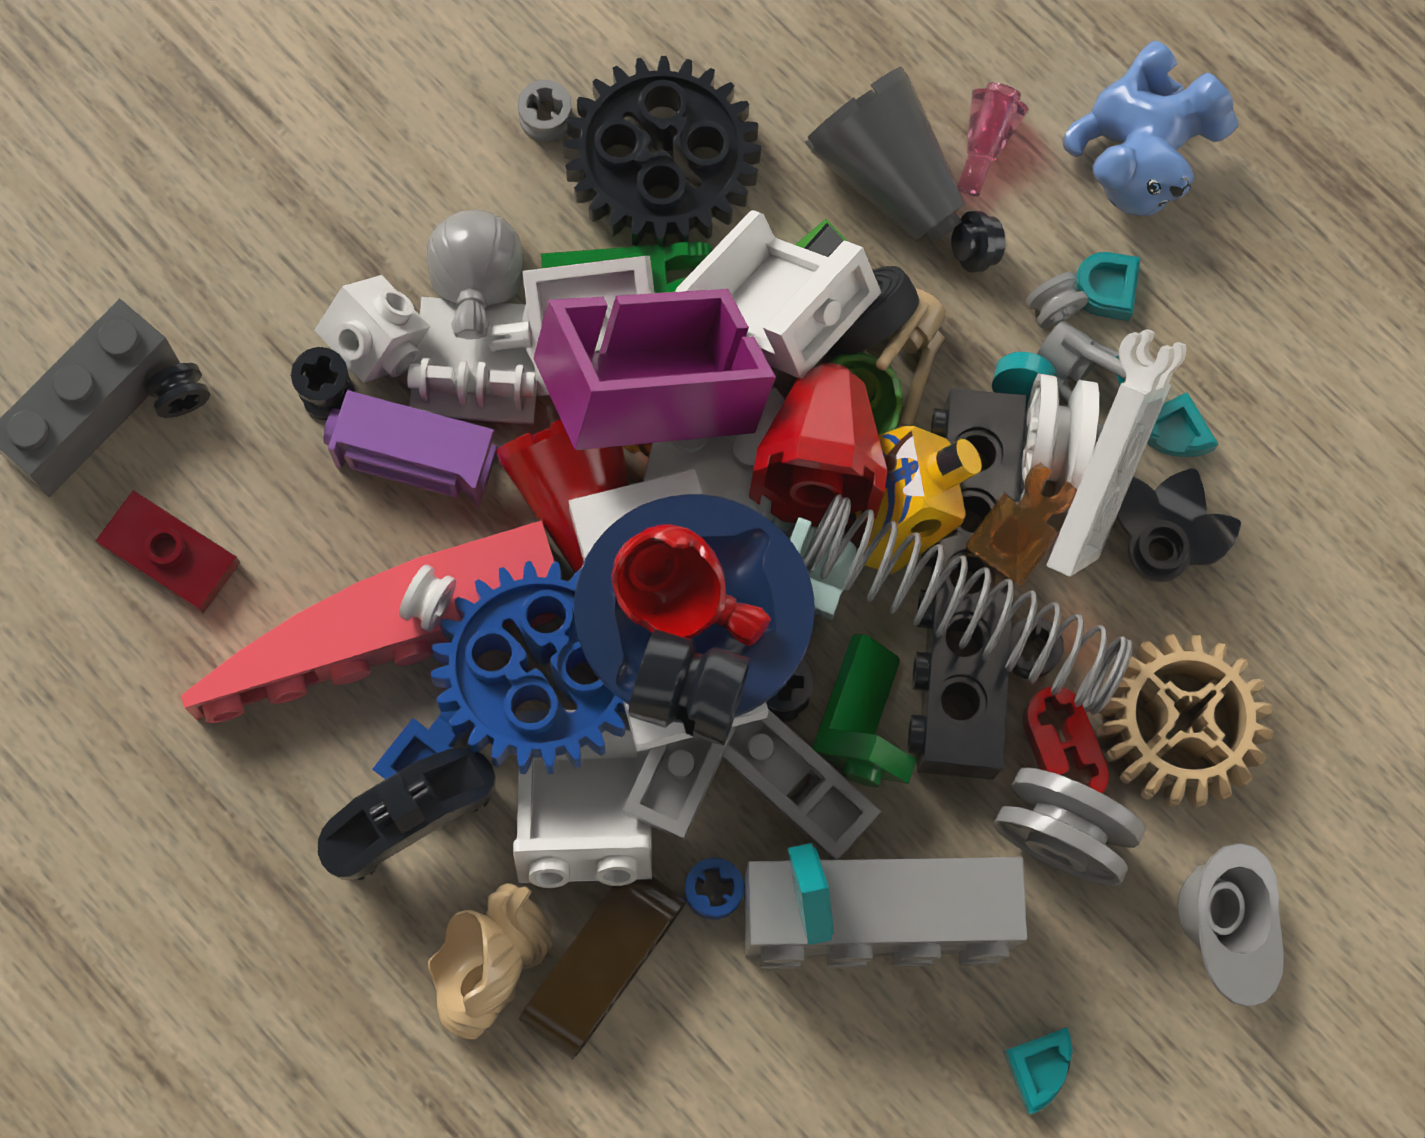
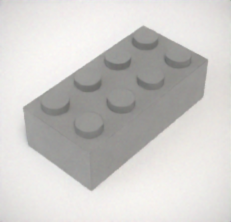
M1023 857L820 860L829 886L834 934L831 941L808 945L803 928L790 861H750L744 876L745 958L760 957V968L762 969L799 968L800 962L805 961L804 957L827 956V967L829 968L867 966V961L873 960V955H893V966L897 967L933 965V960L941 959V954H959L960 965H995L1000 963L999 959L1009 958V951L1027 941Z

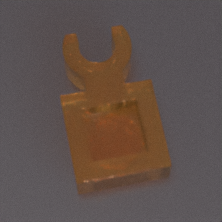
M1042 462L1035 465L1028 472L1024 484L1026 494L1022 500L1017 502L1004 492L965 544L972 553L1020 586H1022L1059 536V532L1048 524L1047 520L1052 514H1060L1068 510L1077 492V488L1067 481L1057 495L1053 497L1043 496L1041 486L1052 471Z

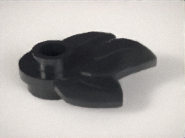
M1187 469L1168 477L1156 490H1153L1140 479L1133 477L1118 511L1117 520L1130 537L1128 544L1130 563L1138 574L1150 581L1168 582L1179 577L1189 565H1211L1216 563L1227 554L1239 535L1241 521L1239 519L1224 514H1206L1205 491L1199 472L1196 469ZM1153 543L1163 545L1168 551V560L1157 561L1153 559L1149 553V545Z

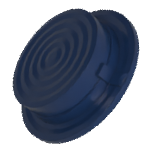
M703 494L669 496L648 502L629 511L607 528L594 543L585 558L576 583L574 596L576 632L582 651L593 672L615 696L630 705L638 671L652 633L639 624L632 622L620 608L614 594L611 579L613 562L620 548L630 538L646 528L672 524L690 529L702 537L715 552L723 569L726 595L733 596L738 603L760 607L770 616L771 621L768 628L754 645L747 646L740 643L723 626L719 627L714 623L699 635L691 638L694 640L697 653L705 654L712 647H718L751 658L735 717L763 705L775 696L795 674L805 656L813 631L815 616L813 587L806 565L794 544L780 528L761 513L741 503L718 496ZM675 720V721H674V722H677V723H683L682 721H679V720Z

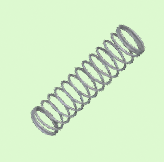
M841 494L835 495L803 557L808 573L813 572L817 567L838 527L820 574L821 580L827 578L852 536L868 517L859 549L843 586L844 591L851 588L878 543L889 529L892 528L884 557L866 598L868 603L874 600L899 557L915 539L906 573L890 608L891 614L896 613L920 571L934 553L938 551L931 581L913 620L914 626L919 625L943 582L952 570L962 562L954 594L936 632L937 638L941 637L945 632L951 617L966 593L982 574H985L979 602L972 620L959 643L960 649L967 646L977 623L996 595L1008 585L1004 609L997 628L983 652V660L985 661L990 658L1010 618L1028 597H1031L1030 612L1024 631L1007 661L1006 671L1010 672L1013 670L1031 632L1050 609L1054 608L1053 626L1047 644L1030 672L1028 678L1030 684L1035 683L1056 640L1074 620H1078L1077 635L1072 652L1053 683L1052 694L1054 696L1061 691L1072 670L1077 654L1096 632L1100 631L1102 637L1096 661L1082 682L1074 703L1076 707L1083 704L1084 710L1086 712L1090 711L1092 715L1102 711L1108 704L1130 662L1133 651L1132 640L1120 636L1107 646V631L1103 625L1090 629L1083 636L1084 620L1079 613L1068 617L1059 626L1061 610L1057 602L1046 605L1036 615L1038 602L1036 592L1033 590L1022 594L1012 605L1014 584L1011 579L1000 582L988 595L991 573L987 567L976 571L964 585L968 563L963 555L954 559L939 577L944 560V548L941 544L930 548L915 567L921 547V537L918 532L908 536L890 559L898 531L895 521L884 525L865 551L874 524V512L872 509L866 510L859 516L840 543L849 518L851 501L848 497L842 498ZM1114 663V666H1113V668H1112V670H1111V672H1110V674H1109V676H1108V678H1107V680H1106L1104 686H1103L1102 689H1101V686H1102V684H1103V681H1104L1106 675L1108 674V672H1109V670H1110L1112 664Z

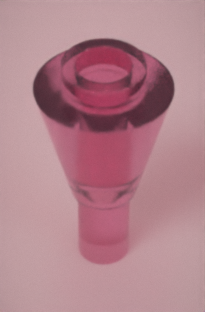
M990 82L986 88L972 90L967 141L968 157L957 185L959 191L974 197L980 195L991 162L996 160L1029 112L1027 105L1020 101L1021 93L1013 87L1002 83Z

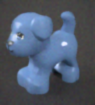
M1151 41L1142 49L1126 74L1106 87L1098 95L1091 112L1073 122L1062 140L1064 150L1074 157L1083 154L1088 141L1100 136H1104L1113 142H1122L1120 145L1108 147L1097 157L1092 166L1093 176L1103 186L1107 198L1115 207L1126 214L1136 216L1153 215L1162 210L1168 202L1183 197L1191 189L1194 181L1192 167L1176 150L1194 136L1200 135L1212 142H1219L1230 136L1238 128V119L1233 110V99L1228 89L1214 75L1203 73L1184 90L1182 84L1177 83L1167 74L1177 65L1174 54L1166 45L1158 41Z

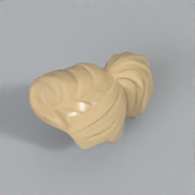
M512 883L501 885L495 893L488 896V910H485L484 914L474 910H465L452 916L446 928L444 944L428 961V969L437 991V1010L440 1022L448 1031L459 1037L476 1039L484 1033L486 1028L492 1026L498 1017V1013L503 1011L508 1002L513 1001L515 998L522 970L542 963L552 947L551 923L540 907L528 899L532 891L526 886L519 888Z

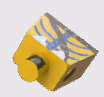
M904 426L878 435L887 467L885 493L877 518L874 519L871 535L865 549L866 551L884 525L895 521L898 531L890 559L904 540L913 533L918 532L920 534L921 547L919 555H921L959 527L966 516L960 483L980 473L982 468L980 456L976 448L968 440L959 439L950 444L946 438L919 427ZM863 510L849 514V524L845 527V534H847L854 522L863 513ZM867 521L860 525L850 540L855 545L856 551L859 549ZM892 528L889 529L878 543L865 566L879 570ZM915 539L904 550L891 569L890 574L899 571L909 563Z

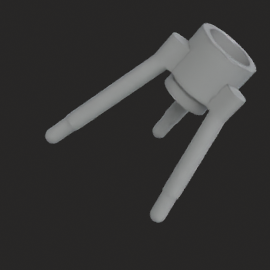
M1062 320L1052 330L1037 355L1044 357L1055 367L1059 396L1067 406L1073 390L1066 382L1070 378L1075 382L1084 380L1095 364L1126 379V372L1121 361L1115 358L1119 355V352L1096 342L1065 320ZM1099 421L1096 434L1097 441L1103 429Z

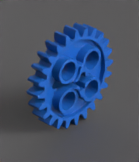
M531 561L525 563L523 579L514 581L511 574L504 567L499 568L500 587L493 590L480 579L476 580L475 587L478 601L475 604L460 597L454 600L456 611L462 619L461 622L451 619H442L440 622L442 634L452 643H438L432 646L434 659L442 664H446V666L431 671L433 685L440 688H449L436 698L440 712L458 710L449 721L451 732L454 735L473 729L468 740L471 752L476 753L489 743L493 745L491 758L495 767H499L511 753L517 755L520 774L527 773L533 758H542L548 775L554 774L557 756L565 754L570 763L577 769L581 767V747L588 745L594 752L602 756L606 753L602 735L604 731L619 737L625 735V723L618 715V712L626 714L623 701L615 696L600 679L592 684L582 685L574 682L568 676L569 672L576 665L588 663L579 643L574 617V596L581 568L573 575L569 582L561 580L559 562L552 563L546 578L537 577L536 570ZM543 613H553L559 615L564 620V624L552 633H540L530 626L532 620ZM511 622L517 627L538 663L546 665L551 662L553 682L571 702L576 704L577 709L574 712H567L557 700L553 688L540 670L536 668L529 671L526 652L520 643L503 629L505 623ZM489 650H501L511 657L509 663L498 671H486L476 665L478 658ZM528 700L544 702L550 708L548 715L537 723L522 722L514 716V713L522 703Z

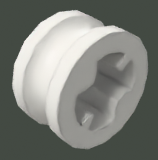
M426 564L421 567L410 583L400 606L399 617L406 621L416 617L421 620V628L430 632L443 617L452 599L457 581L449 575L443 579L437 578L434 575V568Z

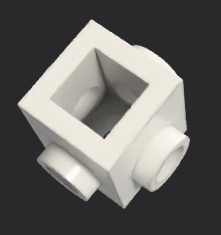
M382 275L342 286L314 331L332 350L341 355L346 362L347 369L365 383L388 374L392 377H397L406 372L409 364L415 363L418 359L420 351L417 347L430 329V325L414 310L412 302L404 294L397 291Z

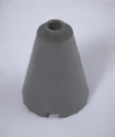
M898 67L872 83L871 87L874 91L870 90L857 99L853 97L807 137L808 140L805 141V144L813 155L912 239L918 241L927 235L934 244L963 222L956 212L965 205V202L912 81L904 69Z

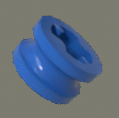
M711 857L701 860L691 868L686 877L685 897L687 904L695 914L704 919L719 920L728 917L738 908L743 897L744 882L740 871L733 863L723 858ZM711 871L719 872L720 881L732 883L733 887L732 897L724 894L722 900L725 904L717 907L710 906L708 897L706 895H697L695 891L696 882L699 881L705 884L706 877L703 874Z

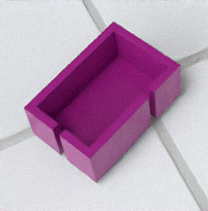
M728 289L615 296L599 354L594 353L608 307L604 296L548 300L533 359L575 450L754 434L756 432L776 376L754 336L746 337L749 326Z

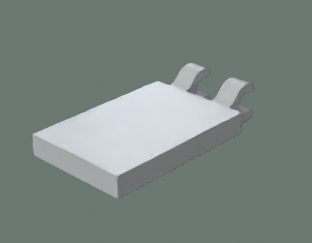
M1147 329L1139 334L1136 332L1130 333L1123 339L1119 348V359L1126 372V381L1121 383L1047 562V567L1067 576H1072L1099 559L1171 387L1169 382L1173 372L1183 363L1186 357V344L1177 342L1172 347L1168 345L1162 346L1157 354V359L1154 360L1149 352V346L1155 334L1154 331Z

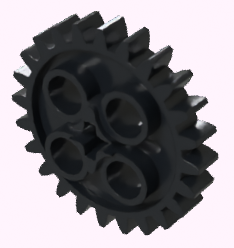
M661 56L657 71H649L643 59L637 58L635 75L628 76L620 67L615 66L613 67L614 85L611 87L598 79L592 81L593 96L596 101L585 97H578L577 113L581 118L572 117L567 119V133L572 139L563 141L564 158L571 160V162L565 165L566 178L568 182H578L574 187V196L577 203L592 200L589 205V219L592 222L600 220L606 215L610 216L608 225L609 235L612 237L627 226L632 231V245L637 246L647 232L654 233L656 245H663L664 247L667 234L672 233L676 234L679 242L689 243V230L696 227L704 237L709 239L712 237L713 217L726 225H730L733 218V209L730 204L740 207L747 205L749 191L744 186H756L758 169L752 165L760 163L761 146L752 142L757 140L759 126L757 122H744L749 116L750 104L748 101H739L731 104L734 99L735 87L732 82L718 89L714 88V69L710 68L699 78L692 76V60L686 59L679 72L670 70L667 56ZM657 107H668L676 111V114L670 118L661 119L654 117L649 112ZM628 116L632 117L636 122L639 123L640 128L633 122L626 120L624 118ZM619 144L628 146L633 150L631 154L619 158L610 156L605 151L611 146ZM651 146L657 151L655 154L651 153ZM705 146L713 148L719 155L712 159L704 160L697 158L691 152L698 147ZM669 150L673 151V157L668 153ZM685 177L696 184H701V186L698 188L692 187L685 180ZM656 185H666L674 189L675 194L669 198L659 199L649 195L647 191Z

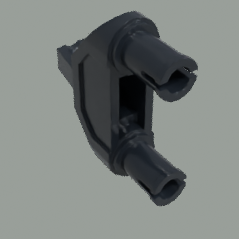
M457 747L439 752L407 766L355 797L329 819L322 828L318 838V856L321 864L331 875L341 880L365 879L364 876L369 873L372 875L381 862L465 812L475 813L481 806L486 807L495 790L496 783L492 764L479 752L473 753L469 748Z

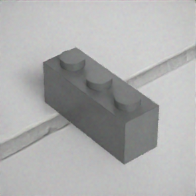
M119 298L0 418V454L44 494L50 497L149 396L145 387L147 380L158 371L180 363L166 337Z

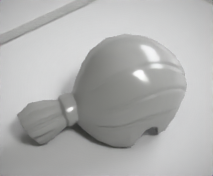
M466 210L451 215L433 229L427 243V262L432 288L439 296L458 305L451 323L455 337L469 340L486 337L488 320L485 308L489 305L506 302L515 297L522 281L524 253L517 232L504 218L484 210Z

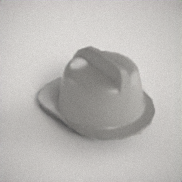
M1242 843L1222 847L1209 858L1206 865L1196 866L1193 869L1192 874L1186 878L1179 891L1177 911L1179 923L1185 935L1201 948L1207 975L1217 991L1233 1004L1252 1007L1266 1002L1277 990L1283 974L1284 949L1278 910L1279 894L1276 874L1265 855L1256 847Z

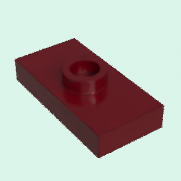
M132 490L95 540L101 548L201 613L206 611L240 564L237 556L134 490Z

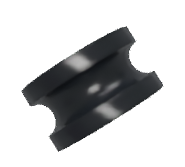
M189 362L171 365L153 374L145 384L147 392L150 396L158 398L155 401L154 408L159 417L174 418L185 415L203 406L209 400L210 392L207 386L198 383L202 374L197 364Z
M1028 618L1020 620L1012 627L1010 655L1022 636ZM1042 618L1031 632V640L1034 641L1037 636H1040L1047 643L1053 623ZM1062 635L1054 643L1038 678L1046 676L1060 661L1064 652ZM1020 655L1012 672L1017 676L1028 679L1035 664V656H1031L1026 661Z

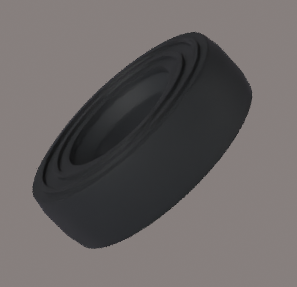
M885 266L873 269L882 293L828 350L827 356L857 354L869 349L895 333L910 319L917 309L919 297L910 278L900 267Z

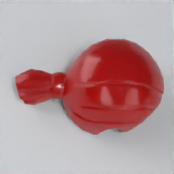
M672 524L646 528L626 541L614 559L611 579L618 604L627 618L651 633L655 629H659L691 639L714 623L719 627L723 626L740 643L750 646L754 645L761 638L770 624L771 618L762 608L738 603L736 598L726 595L723 569L715 552L702 537L688 528Z

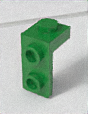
M855 633L851 637L812 749L822 758L843 770L842 776L855 783L872 788H879L881 780L909 784L917 759L880 736L875 735L900 663V658L868 635Z

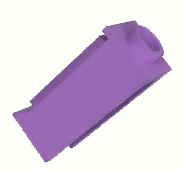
M349 390L346 392L341 409L333 408L331 410L323 435V442L329 445L328 450L336 468L342 469L344 462L347 461L349 468L352 470L458 498L460 492H463L476 506L481 505L497 454L495 450L498 449L497 445L492 444L495 434L493 429Z

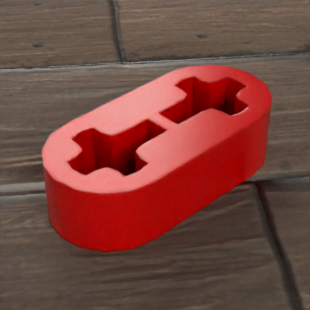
M1045 687L1037 692L1027 704L1022 718L1024 730L1039 769L1064 776L1070 770L1065 755L1066 752L1070 751L1078 770L1089 768L1093 778L1085 785L1103 793L1107 788L1109 780L1108 767L1083 704L1076 707L1074 703L1076 694L1067 688L1062 687L1061 691L1053 696L1052 687ZM1046 702H1050L1055 711L1065 709L1069 714V718L1061 725L1066 741L1064 743L1060 742L1052 724L1041 726L1038 721V717L1046 710Z

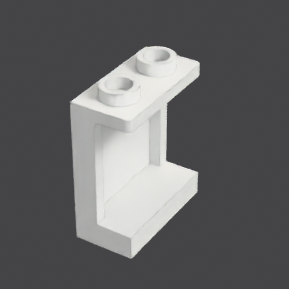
M751 210L675 291L728 289L749 326L746 337L754 336L771 367L800 379L804 378L882 293L863 247L843 241L829 257L820 255L776 238L770 229L765 215Z
M550 710L516 711V718L525 723H537L543 720ZM618 712V715L625 723V735L623 737L613 735L607 731L602 733L606 751L602 756L594 752L588 745L580 748L581 767L577 769L570 763L567 756L563 754L557 756L554 774L548 775L542 758H533L526 774H520L519 771L517 840L513 842V857L518 883H532L538 887L556 888L574 881H600L606 885L622 886L630 884L637 879H652L651 826L623 814L622 811L650 749L637 752L627 714Z

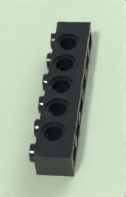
M951 388L944 408H934L930 432L946 438L950 444L959 439H966L988 461V469L980 471L977 475L960 483L965 510H971L979 514L985 523V529L979 532H968L959 526L930 548L937 544L943 545L944 560L939 577L954 559L962 555L967 559V571L973 574L981 568H989L991 573L989 595L1000 582L1006 579H1011L1013 584H1015L1026 395ZM930 548L921 554V559L930 550ZM938 551L925 564V566L932 567L931 578L936 566ZM960 562L952 570V572L961 570L962 562ZM950 574L934 596L919 625H917L919 628H927L926 652L916 651L912 673V690L923 691L921 715L911 714L907 752L918 754L917 772L994 780L1003 769L1009 672L1006 671L1005 666L1010 657L1012 617L1003 629L990 658L984 661L982 655L1001 618L1007 598L1008 585L996 595L974 629L971 637L977 645V653L975 655L962 657L954 654L948 648L945 635L952 631L965 632L979 602L985 574L978 578L981 584V591L964 596L941 637L937 638L936 632L946 614L955 591V587L950 580ZM920 590L917 612L927 590ZM947 693L964 695L972 705L973 716L967 720H955L949 717L942 708L941 697Z

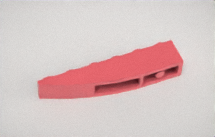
M542 520L418 557L359 581L316 603L239 650L181 695L184 708L196 720L205 718L207 723H220L241 716L245 713L244 706L269 698L271 704L286 703L305 696L308 693L307 686L330 679H332L334 685L349 684L371 674L369 667L392 660L395 661L397 666H406L428 659L433 655V644L452 642L442 634L441 620L451 619L459 622L462 620L456 611L454 600L460 597L474 604L478 601L475 587L476 580L480 579L494 590L500 587L499 568L504 567L511 574L514 581L523 579V570L527 561L532 562L537 577L546 578L549 568L555 561ZM426 564L434 568V575L437 578L443 579L449 575L457 581L452 599L443 617L430 632L421 628V620L416 617H412L409 621L399 617L400 606L410 583L421 567ZM553 613L538 615L532 620L530 626L535 627L555 619L557 615ZM507 622L503 625V627L513 623Z

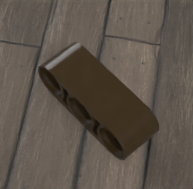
M653 876L652 879H637L627 885L613 886L528 1002L519 1020L573 1060L592 1037L669 930L687 900Z

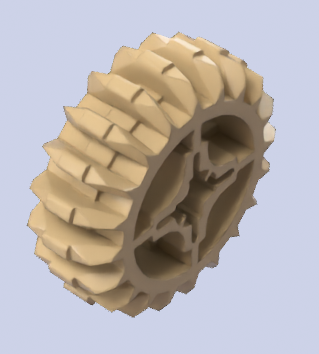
M1175 634L1167 635L1162 640L1160 650L1150 641L1143 642L1137 649L1139 660L1131 656L1117 690L1104 709L1099 712L1102 716L1114 719V721L1101 724L1096 730L1097 737L1104 740L1116 739L1117 745L1104 754L1105 761L1115 763L1124 758L1129 767L1121 773L1119 777L1121 782L1128 784L1140 775L1146 780L1141 788V797L1147 800L1151 799L1159 791L1160 787H1163L1164 800L1167 807L1175 808L1184 797V792L1193 808H1201L1207 804L1208 792L1219 802L1226 800L1232 795L1230 783L1240 788L1244 787L1252 780L1247 766L1259 767L1266 760L1264 752L1255 744L1267 743L1272 739L1274 731L1265 725L1256 723V721L1271 714L1273 705L1266 702H1254L1252 698L1253 695L1264 687V680L1253 679L1245 683L1240 674L1248 666L1247 659L1240 658L1231 666L1223 661L1227 654L1226 643H1218L1208 654H1205L1201 635H1193L1187 641L1184 651ZM1167 674L1186 675L1202 681L1206 686L1196 692L1182 691L1171 681L1164 684L1158 676ZM1139 694L1147 701L1144 708L1153 717L1155 724L1154 734L1147 743H1145L1140 734L1136 720V704ZM1220 700L1223 701L1230 719L1231 736L1228 746L1222 741L1225 734L1219 729L1214 718L1215 707ZM1198 702L1201 703L1202 707L1192 716L1194 720L1190 723L1188 729L1185 732L1180 730L1169 740L1166 739V734L1175 726L1174 722L1178 719L1180 713L1183 710L1188 712ZM1181 749L1193 755L1197 760L1203 757L1212 767L1195 770L1184 769L1163 761L1161 757L1169 750Z

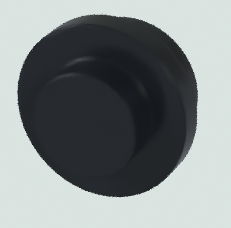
M983 211L966 212L961 217L963 222L958 224L953 230L951 237L952 251L966 271L970 273L984 272L989 266L996 265L1001 261L1005 251V232L1001 222L996 217L988 216Z

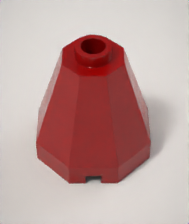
M835 363L820 364L812 368L803 379L797 378L757 448L748 495L750 499L760 505L763 495L772 502L770 513L779 520L797 523L800 517L811 521L812 526L818 527L835 495L841 494L842 498L848 497L851 501L850 514L872 509L874 519L877 518L885 493L887 467L866 386L861 379L845 366Z

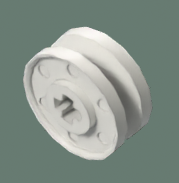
M1045 374L1037 375L1033 383L1025 415L1019 505L1035 507L1043 492L1046 480L1055 481L1057 509L1064 512L1069 511L1095 447L1099 416L1098 383L1078 380L1070 396L1068 406H1060L1057 377Z

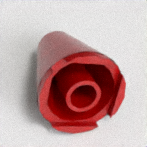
M560 419L550 423L551 427L533 436L531 432L526 433L500 446L495 451L501 466L538 520H542L543 527L576 573L582 567L584 560L569 511L568 500L629 486L623 446L575 450Z

